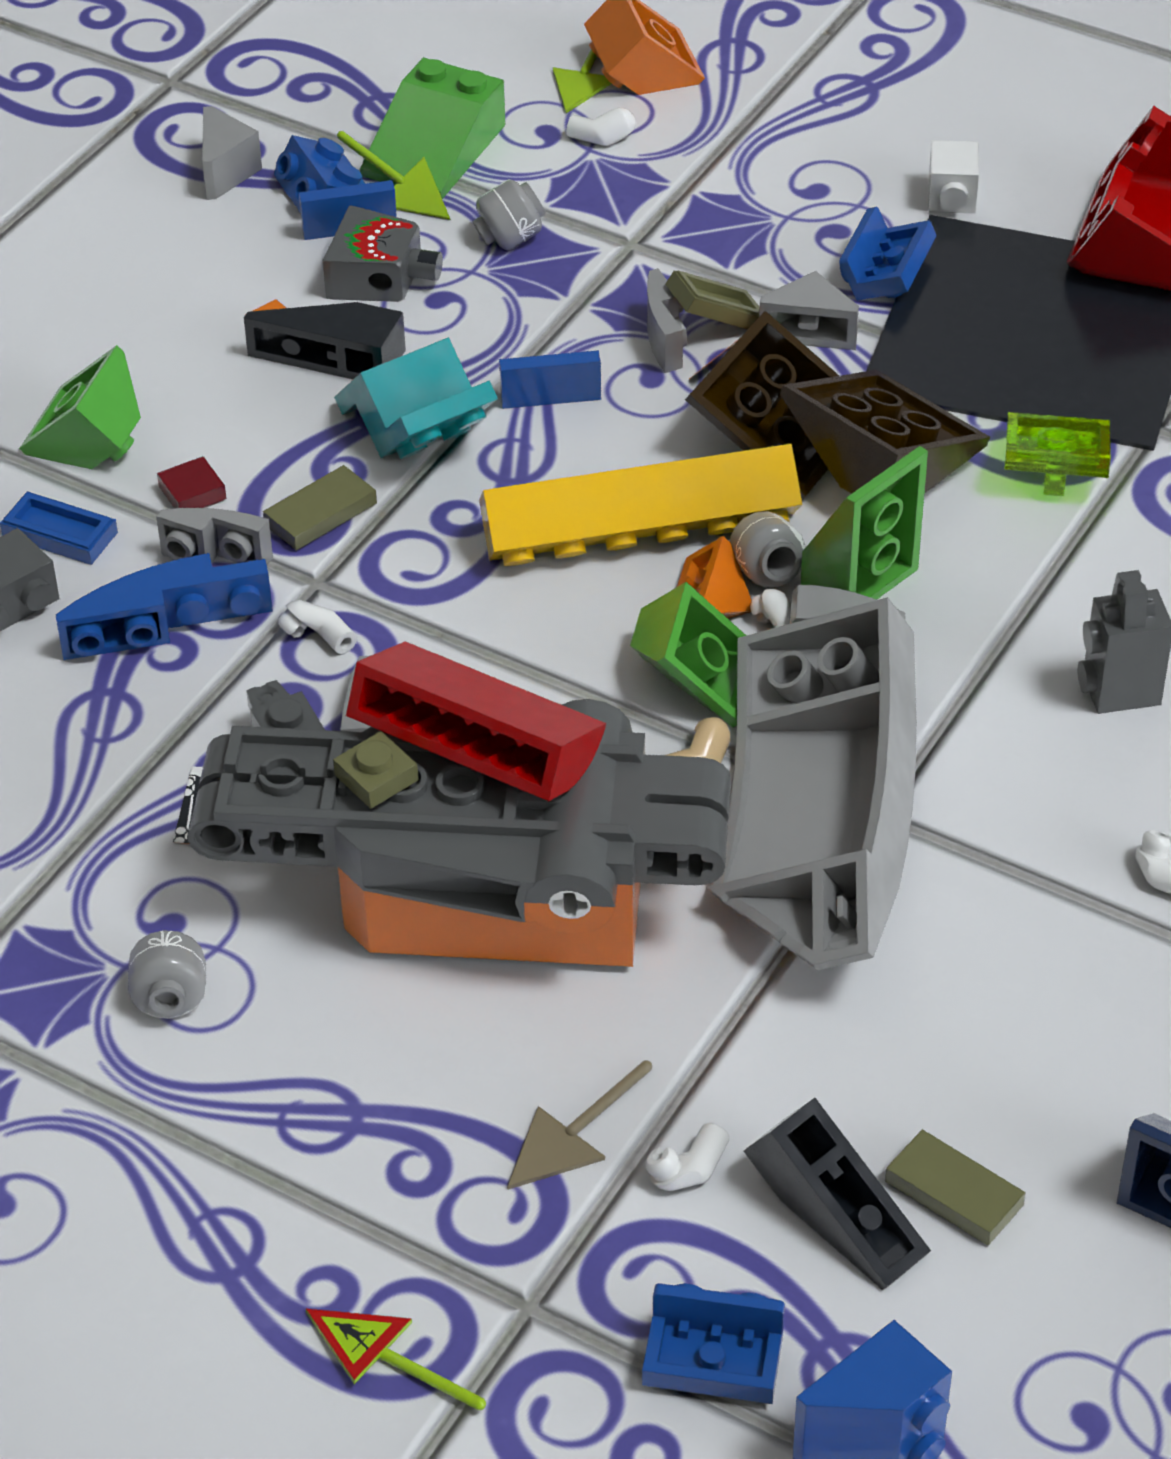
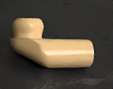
M717 717L705 718L695 726V735L690 748L666 755L703 757L714 759L721 763L731 741L728 726L722 719Z

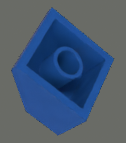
M894 1319L796 1397L793 1459H937L946 1445L944 1436L947 1414L950 1410L949 1395L952 1370Z

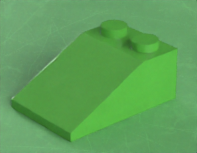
M423 57L401 81L369 151L403 177L425 157L443 199L506 125L504 80L485 75L480 71H471L446 64L437 59ZM364 159L360 167L362 177L379 182L392 180Z
M919 446L845 498L802 551L801 585L832 587L855 592L877 600L918 570L928 457L926 449Z

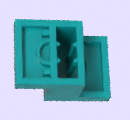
M449 337L361 372L334 397L342 415L356 409L359 410L380 458L397 452L400 460L421 452L428 447V443L441 436L444 441H448L471 430V425L487 417L484 410L498 399L490 380L474 387L471 386Z

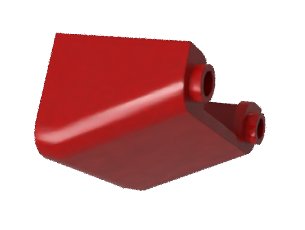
M1153 105L1104 170L1066 264L1083 275L1171 291V116Z

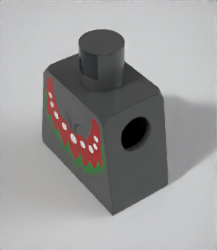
M349 206L323 259L326 299L399 302L405 299L414 278L439 280L443 265V255L441 252L421 249L420 228L415 222L356 206Z

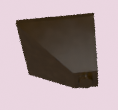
M764 311L688 395L685 401L743 451L792 444L802 500L828 470L824 461L780 396L782 386L786 384L840 375L768 312Z
M878 370L786 384L782 386L780 396L839 486L850 494L919 446L928 451L925 482L926 493L988 445L990 436Z

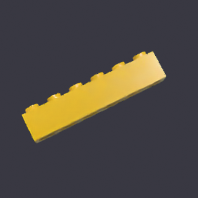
M792 444L486 489L482 491L479 498L489 561L503 559L504 566L527 564L535 561L534 554L554 551L555 558L575 557L586 553L585 546L603 543L606 544V549L609 551L631 548L637 545L636 538L657 535L659 543L673 542L689 537L688 530L708 528L709 535L733 532L734 528L743 518L755 512H772L789 522V515H793L803 505Z

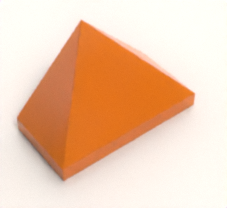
M722 536L686 557L677 587L687 582L728 619L751 612L750 605L752 599L730 541Z

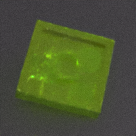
M1008 412L1004 470L1045 473L1043 494L1064 496L1066 475L1109 478L1111 462L1110 420Z

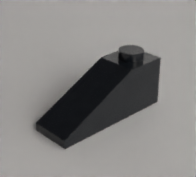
M360 302L250 311L244 316L248 356L354 379L363 371L401 357L406 351L403 312Z
M813 1098L788 1115L743 1150L780 1201L882 1290L891 1285L931 1251L816 1098Z

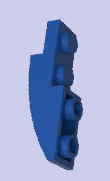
M207 553L151 566L103 585L74 601L56 614L63 660L170 643L168 628L273 612L266 560L261 559L212 567L210 554Z

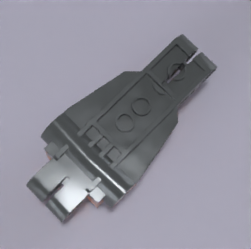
M582 699L572 700L562 705L605 722V731L598 750L581 779L570 790L551 801L539 798L383 732L417 763L419 780L370 809L335 776L333 759L380 732V730L373 727L363 732L232 726L230 734L213 738L208 744L190 823L188 841L198 854L209 859L338 867L344 929L370 953L633 967L641 883L707 885L718 880L723 875L726 863L731 776L729 770L714 759L646 755L645 733L633 732L630 720L620 709L603 701Z

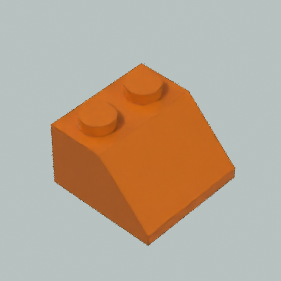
M606 0L584 23L592 40L589 46L604 65L601 69L603 75L618 88L625 85L636 94L642 95L699 85L705 79L681 30L640 0Z

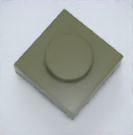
M382 731L333 759L335 776L370 809L419 780L417 763Z

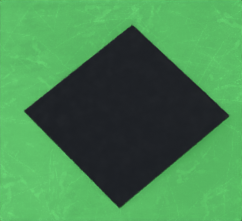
M929 215L928 220H930L937 236L908 292L896 297L867 371L878 370L946 411L1154 451L1171 396V291L1083 275L1066 264L1075 242L1073 240Z

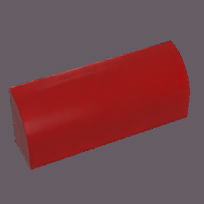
M406 641L356 662L346 716L547 801H551L567 792L581 779L598 750L606 727L605 722Z

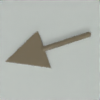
M648 1060L641 1062L567 1127L538 1106L507 1189L509 1190L605 1160V1155L577 1134L650 1072L652 1063Z

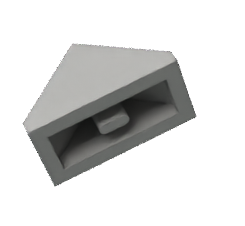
M213 106L203 107L202 165L207 200L219 198L262 170L259 132Z
M817 271L761 296L759 317L764 311L768 312L805 346L856 350L859 305Z

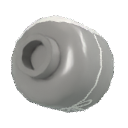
M508 179L477 199L476 210L480 217L472 222L487 246L495 241L500 248L510 251L541 231V217L546 212L527 182L519 185L516 181Z
M768 511L755 512L743 518L734 528L730 537V543L741 572L754 584L766 588L781 587L791 582L799 574L802 565V551L806 546L802 535L783 517Z
M163 930L150 933L136 943L130 952L128 964V991L134 1005L143 1013L155 1018L171 1019L186 1015L201 1002L206 986V959L201 946L192 937L179 931Z

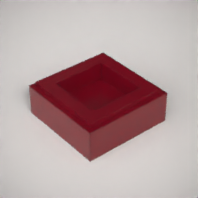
M204 456L157 473L159 488L174 509L204 508L227 499L224 483Z

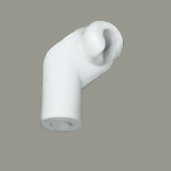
M620 107L614 108L596 119L573 114L568 121L566 132L570 138L602 146H610L634 130L636 119L628 109Z
M766 589L762 594L754 596L750 608L752 615L760 613L757 617L758 622L767 623L771 621L774 628L790 624L791 603L783 592L775 589Z
M302 600L292 601L285 605L287 610L278 618L279 626L289 635L291 634L294 638L300 637L305 629L310 627L338 654L349 652L357 642V635L333 610Z
M1149 830L1143 834L1142 845L1137 846L1135 858L1147 882L1153 888L1171 894V855L1169 854L1171 850V836L1159 830Z
M706 1123L698 1132L689 1152L677 1155L676 1151L671 1147H666L664 1151L660 1147L654 1149L646 1160V1170L651 1174V1182L660 1189L674 1191L709 1180L729 1142L730 1137L727 1131L719 1125Z

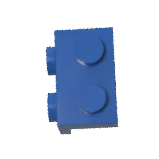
M291 135L284 152L277 159L274 176L299 212V192L365 184L361 172L353 167L344 155V149L335 141L327 138H319L316 141Z
M877 206L867 208L839 260L842 278L845 282L849 283L857 301L881 296L894 298L908 292L937 236L930 220L888 228Z
M687 1283L677 1285L656 1284L653 1292V1316L642 1368V1385L773 1404L783 1341L785 1303L781 1300L769 1299L757 1293L733 1294L704 1290L696 1285Z

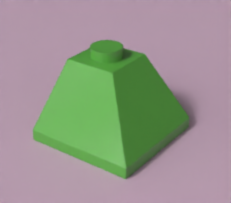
M116 345L61 385L19 449L27 456L87 469L95 468L108 458L113 461L121 458L132 446L134 439L130 434L141 418L124 351Z
M685 582L641 608L630 646L666 678L732 728L737 726L738 638L746 636V634Z

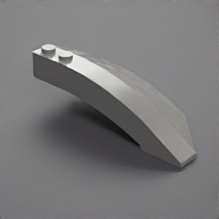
M888 597L738 638L737 736L729 819L727 822L726 863L723 875L714 881L712 886L706 888L715 897L817 970L874 957L900 887L907 853L916 770L917 721L914 631Z

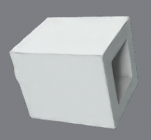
M931 140L928 212L976 213L979 179L978 141Z

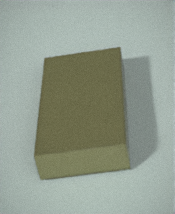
M674 270L665 283L687 313L744 329H749L759 318L760 307L745 289L679 270Z
M342 465L264 510L263 518L269 519L271 531L297 551L377 504L376 490L345 465Z
M923 1129L886 1168L885 1182L988 1246L1024 1206L1026 1192Z

